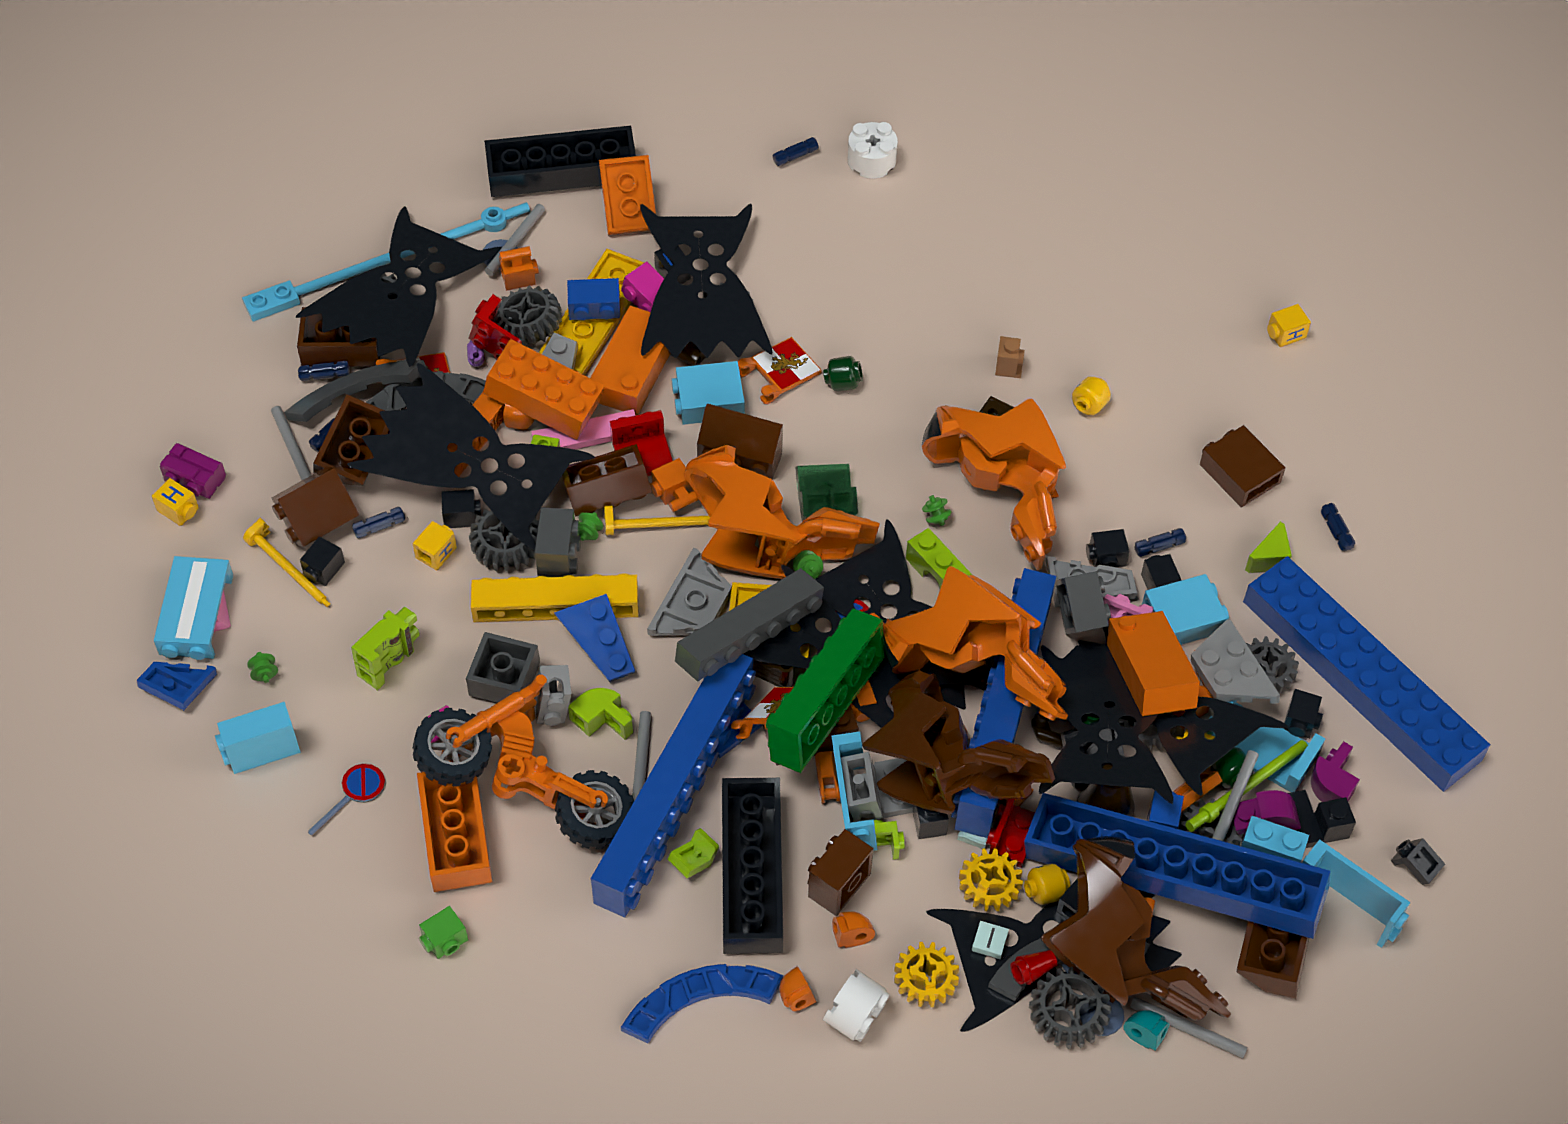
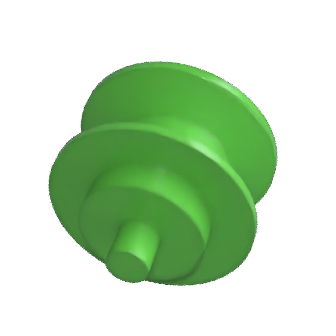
M934 495L929 496L930 500L922 507V511L929 512L930 515L926 518L928 523H939L940 526H943L945 524L944 521L948 519L952 511L951 509L944 508L948 502L946 498H935Z
M595 512L581 513L578 517L581 540H596L599 536L597 531L602 530L604 527L603 522Z
M804 550L794 558L793 568L794 571L801 568L815 579L823 570V561L813 551Z
M258 652L248 661L247 666L252 670L250 673L251 679L267 683L278 673V667L274 665L275 657L272 654Z

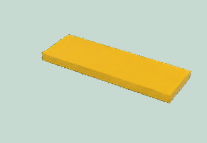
M606 249L587 278H619L620 318L608 320H569L568 308L561 318L562 322L559 323V330H555L553 333L577 342L578 350L574 367L575 371L586 375L632 301H628L621 291L624 277L644 262ZM551 337L547 339V341L539 351L540 354L543 353Z

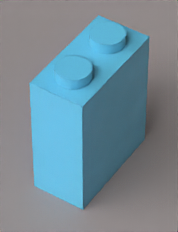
M738 361L676 367V378H671L673 394H678L679 399H675L676 415L681 414L682 425L702 423L707 403L745 414V402Z
M1206 574L1146 590L1142 605L1146 604L1153 607V612L1163 611L1180 645L1209 637L1229 619L1227 608L1225 605H1221L1218 599L1215 584L1210 583Z
M285 701L217 723L220 734L215 735L216 742L225 766L231 764L234 774L301 753Z
M1251 816L1241 846L1301 863L1309 835Z

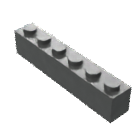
M800 568L678 641L675 662L697 682L706 676L713 675L719 668L728 663H733L745 652L754 650L763 641L777 636L781 630L790 625H795L809 613L816 612L822 605L824 587Z

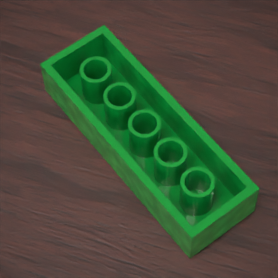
M853 608L846 618L843 617L840 620L838 629L832 636L826 639L823 649L818 655L813 656L808 669L804 674L802 673L798 676L790 693H786L783 696L781 705L775 713L772 712L766 721L770 761L799 773L803 771L884 659L883 619Z

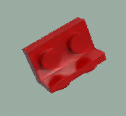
M1008 799L1006 805L1001 803L996 820L1000 822L997 829L991 828L986 844L990 845L989 854H992L994 848L998 850L999 856L1007 852L1009 853L1008 861L1017 860V867L1022 868L1026 858L1024 840L1035 812L1014 805L1015 799Z

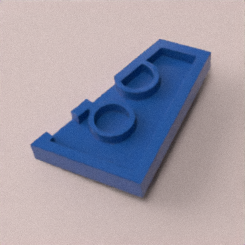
M607 594L554 613L609 682L635 673Z

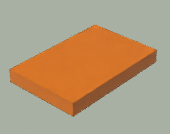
M649 155L599 160L608 235L650 231L640 208L641 204H643L656 214Z

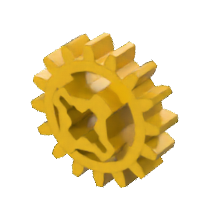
M984 848L982 849L981 856L973 852L971 853L970 861L964 860L962 866L964 870H960L959 879L961 880L959 889L966 890L964 894L965 900L974 899L973 907L976 908L981 903L984 905L983 908L986 912L989 906H994L996 911H1000L1002 903L1006 907H1010L1011 898L1018 899V890L1022 889L1023 881L1020 880L1022 870L1016 869L1017 860L1008 861L1009 853L1006 852L999 856L998 850L994 848L992 854H988Z
M919 942L917 950L911 945L908 946V955L900 953V963H895L894 972L897 974H895L894 983L900 984L899 994L907 992L908 1002H911L914 998L918 999L919 1007H922L924 1001H928L930 1007H934L936 999L944 1004L946 1002V994L953 996L954 986H958L959 977L956 976L959 973V965H952L955 956L949 955L946 957V947H942L938 951L935 949V942H932L929 948H925L924 943ZM914 961H918L915 965L910 966ZM925 972H927L928 976L931 977V978H930V982H929L928 977L926 976ZM938 983H943L942 986L936 989Z

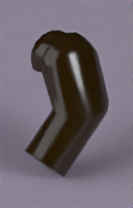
M1037 712L1031 720V727L1037 740L1062 749L1061 734L1051 731L1048 724L1049 719Z

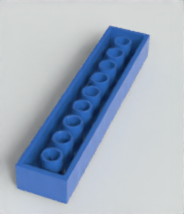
M1288 556L1248 585L1243 603L1443 792L1483 760L1491 744Z
M1024 568L1022 577H1016L1011 600L1041 622L1037 629H1029V648L1038 655L1057 576ZM1003 655L994 656L993 667L990 669L987 680V689L982 697L980 714L977 715L974 735L970 740L968 749L976 748L997 739H1003L1014 744L1024 704L1015 700L1017 694L1008 690L1005 686V656ZM969 787L957 792L954 798L956 810L951 815L952 818H956L954 830L988 838L999 799H990L987 796H982L975 793Z
M742 654L733 663L724 665L716 673L703 679L591 877L593 903L624 918L630 909L634 910L640 900L641 894L639 892L642 886H647L650 883L654 873L652 868L656 861L660 862L663 859L667 850L666 843L670 837L674 838L680 827L679 820L683 813L687 814L693 803L692 796L696 790L700 791L706 779L704 774L708 767L713 768L719 755L715 751L719 743L722 745L726 744L731 734V730L728 729L731 721L739 720L743 713V707L740 706L742 701H749L754 694L756 685L753 684L756 671L753 670V658Z
M1047 793L1042 794L1024 840L1027 859L1045 864H1056L1062 869L1077 872V859L1072 846L1078 839L1103 836L1130 839L1134 843L1135 858L1121 877V881L1137 890L1314 939L1329 890L1330 870Z

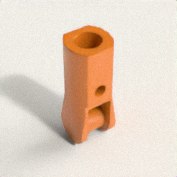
M831 751L818 752L815 755L821 803H825V800L836 799V802H839L840 792L834 754ZM824 785H834V788L824 789Z

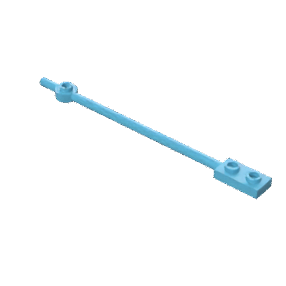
M527 202L507 210L499 207H489L482 212L481 219L441 233V235L454 240L481 229L489 232H499L505 228L506 220L528 213L530 208ZM405 250L401 252L400 257L405 258L415 254V252ZM389 253L383 254L293 287L289 280L242 297V300L252 322L300 305L298 296L386 265L391 262Z

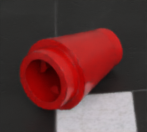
M1051 950L1017 956L1015 961L1011 962V973L1018 984L1022 985L1025 983L1030 985L1056 967L1057 959Z

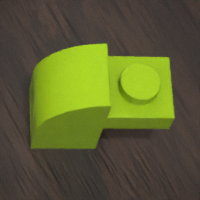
M608 688L588 690L576 698L568 707L569 719L589 737L605 723L624 740L633 734V718L625 708L621 707V696L614 690Z

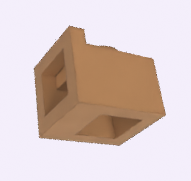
M1000 336L995 375L1021 378L1025 351L1020 349L1021 339Z

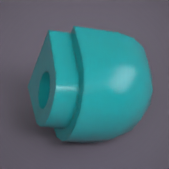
M1142 1010L1131 1015L1124 1023L1123 1028L1130 1039L1148 1049L1151 1048L1156 1051L1165 1038L1170 1023L1165 1021L1163 1015L1150 1010Z

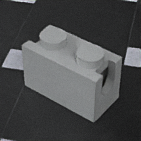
M568 665L540 666L538 675H544L547 678V682L540 690V694L534 698L537 701L535 705L537 724L545 723L546 725L553 726L565 723L571 699Z
M865 752L841 757L847 804L853 821H862L861 818L871 819L874 816L876 820L883 818L876 770L870 753ZM865 767L866 773L855 775L853 769Z

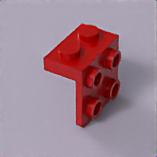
M492 294L488 301L483 299L475 311L477 314L472 320L471 324L473 326L468 339L479 349H485L491 353L497 360L510 339L522 344V341L494 323L493 320L502 299Z
M661 410L649 411L631 417H620L610 421L611 441L614 451L637 444L647 476L652 475L651 471L673 461L664 434V417Z

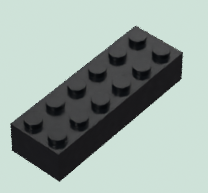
M631 125L484 140L491 197L602 186L599 160L636 156Z
M780 777L722 778L723 954L783 953Z

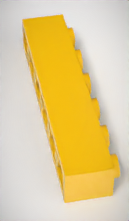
M622 573L607 576L594 574L591 576L566 575L563 577L538 576L535 578L510 577L508 579L482 578L480 580H471V612L473 622L558 620L554 614L555 612L607 594L615 618L638 617L637 575Z

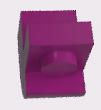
M1344 741L1338 750L1332 748L1326 759L1319 756L1311 774L1312 790L1321 802L1345 797L1349 801L1360 781L1359 778L1342 769L1353 749V746Z
M1278 790L1256 792L1257 798L1239 802L1233 817L1235 829L1239 835L1245 834L1251 816L1293 830L1301 828L1295 801L1290 794Z

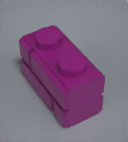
M179 443L172 447L169 455H166L160 463V469L165 482L171 478L193 492L195 497L201 495L210 499L217 490V487L226 478L223 463Z

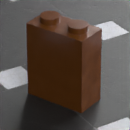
M1244 425L1236 430L1228 431L1217 442L1208 443L1202 450L1200 466L1240 507L1245 506L1280 484L1286 469Z
M327 466L271 497L275 504L272 506L276 517L279 520L283 519L287 526L285 533L292 544L296 543L302 547L315 541L319 536L322 537L359 516L354 503L333 467Z

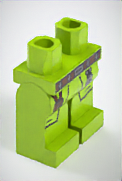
M403 607L395 615L388 610L383 615V619L375 624L351 647L357 676L377 691L385 684L384 674L392 666L400 664L405 655L409 657L414 652L413 642L420 636L419 630L413 625L417 621V616L414 612Z

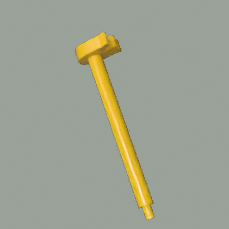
M604 506L605 535H614V529L708 525V520L710 519L709 516L613 520V506Z
M259 518L246 530L243 540L250 546L257 544L316 601L329 607L330 602L326 600L327 597L265 539L271 532L268 530L269 525L262 518Z

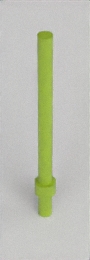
M1300 740L1252 774L1243 795L1302 754L1308 744L1304 740ZM1232 789L1215 802H1208L1201 807L1199 813L1185 823L1186 828L1193 832L1204 823H1211L1218 818L1220 812L1225 808Z

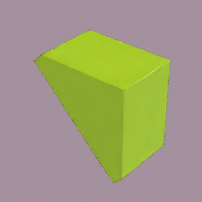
M1280 521L1249 555L1245 571L1248 573L1266 572L1288 556L1291 559L1292 555L1284 523Z

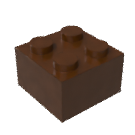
M846 829L839 836L834 835L826 846L827 851L821 858L817 856L808 868V897L835 916L841 912L871 875L873 848Z

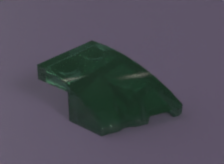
M849 464L795 467L802 522L823 507L840 510L851 515L858 514L856 487H851Z

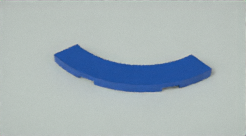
M727 964L704 966L684 972L662 983L658 989L646 998L644 997L630 1012L621 1026V1031L648 1044L660 1026L672 1015L701 1000L721 996H740L770 1004L780 986L783 975L751 965L744 967L727 966Z

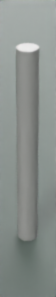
M537 204L499 252L515 249L545 211L543 205ZM499 252L485 269L486 274L489 276H493L500 267Z
M275 406L271 409L272 415L301 480H304L311 476L281 407Z
M648 711L640 712L632 793L634 801L642 789L646 777L651 713Z
M1248 750L1212 839L1224 841L1259 754L1257 752Z
M1134 997L1130 1008L1137 1011L1150 1010L1163 1015L1165 1021L1170 1023V1026L1238 1057L1243 1058L1248 1047L1142 999Z

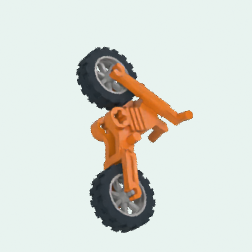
M542 674L537 675L530 685L519 692H514L487 710L478 712L477 716L473 713L471 715L466 713L464 709L456 711L452 710V708H444V711L439 712V710L431 713L429 718L426 716L421 721L413 742V759L417 761L419 771L421 773L424 771L429 780L433 781L435 779L439 781L438 784L444 786L447 783L452 784V786H460L463 782L466 784L471 783L474 777L481 776L484 768L487 767L492 751V737L497 735L501 742V751L492 782L494 794L500 798L509 799L515 796L517 792L523 791L539 799L544 805L555 809V812H557L555 819L557 824H560V831L563 835L567 834L572 843L576 844L578 842L582 844L581 847L589 849L591 846L595 847V849H603L604 846H609L634 803L633 796L628 793L629 788L626 784L622 785L620 779L616 776H608V773L605 771L594 773V770H588L585 774H581V772L575 774L572 779L546 766L548 760L545 756L541 755L536 758L532 755L535 737L533 736L531 722L535 720V705L537 704L534 698L540 694V690L547 682V678ZM435 736H438L444 743H431ZM433 750H442L441 756H437ZM462 756L468 758L462 762L459 761V758ZM501 784L508 785L507 789L502 787ZM613 806L615 814L604 809ZM601 817L611 820V822L603 825Z

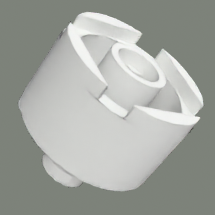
M868 122L857 123L853 126L848 141V165L853 171L854 169L858 171L860 176L869 179L881 178L887 175L891 168L893 170L895 167L898 140L889 123Z
M856 969L833 1001V1008L831 1011L828 1009L823 1021L854 1041L856 1039L861 1042L874 1020L871 1015L875 1018L879 1016L890 994L886 992L887 989Z

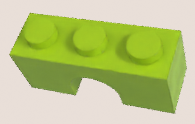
M929 528L907 541L906 560L922 577L931 573L937 580L940 589L949 566L960 570L968 576L972 575Z

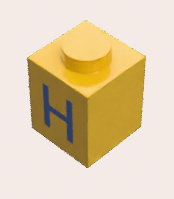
M1299 304L1271 313L1267 331L1278 346L1283 347L1306 338L1311 321Z
M171 478L152 495L156 510L179 526H182L187 520L191 519L199 509L194 493Z
M434 521L412 543L415 558L436 571L457 548L454 532L448 526H441Z

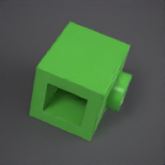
M450 905L419 924L422 934L419 937L420 943L427 953L432 951L437 959L444 955L453 954L459 949L461 944L468 941L466 928Z

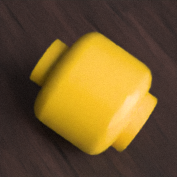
M1097 377L1083 379L1072 393L1075 407L1087 415L1099 413L1111 397L1108 384L1103 379Z
M1056 864L1032 868L1028 873L1027 880L1024 882L1026 895L1029 898L1032 897L1033 901L1038 905L1059 902L1060 897L1070 887L1067 872Z

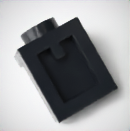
M1424 838L1413 841L1405 840L1396 848L1397 854L1391 859L1394 865L1404 863L1422 885L1429 884L1445 865Z

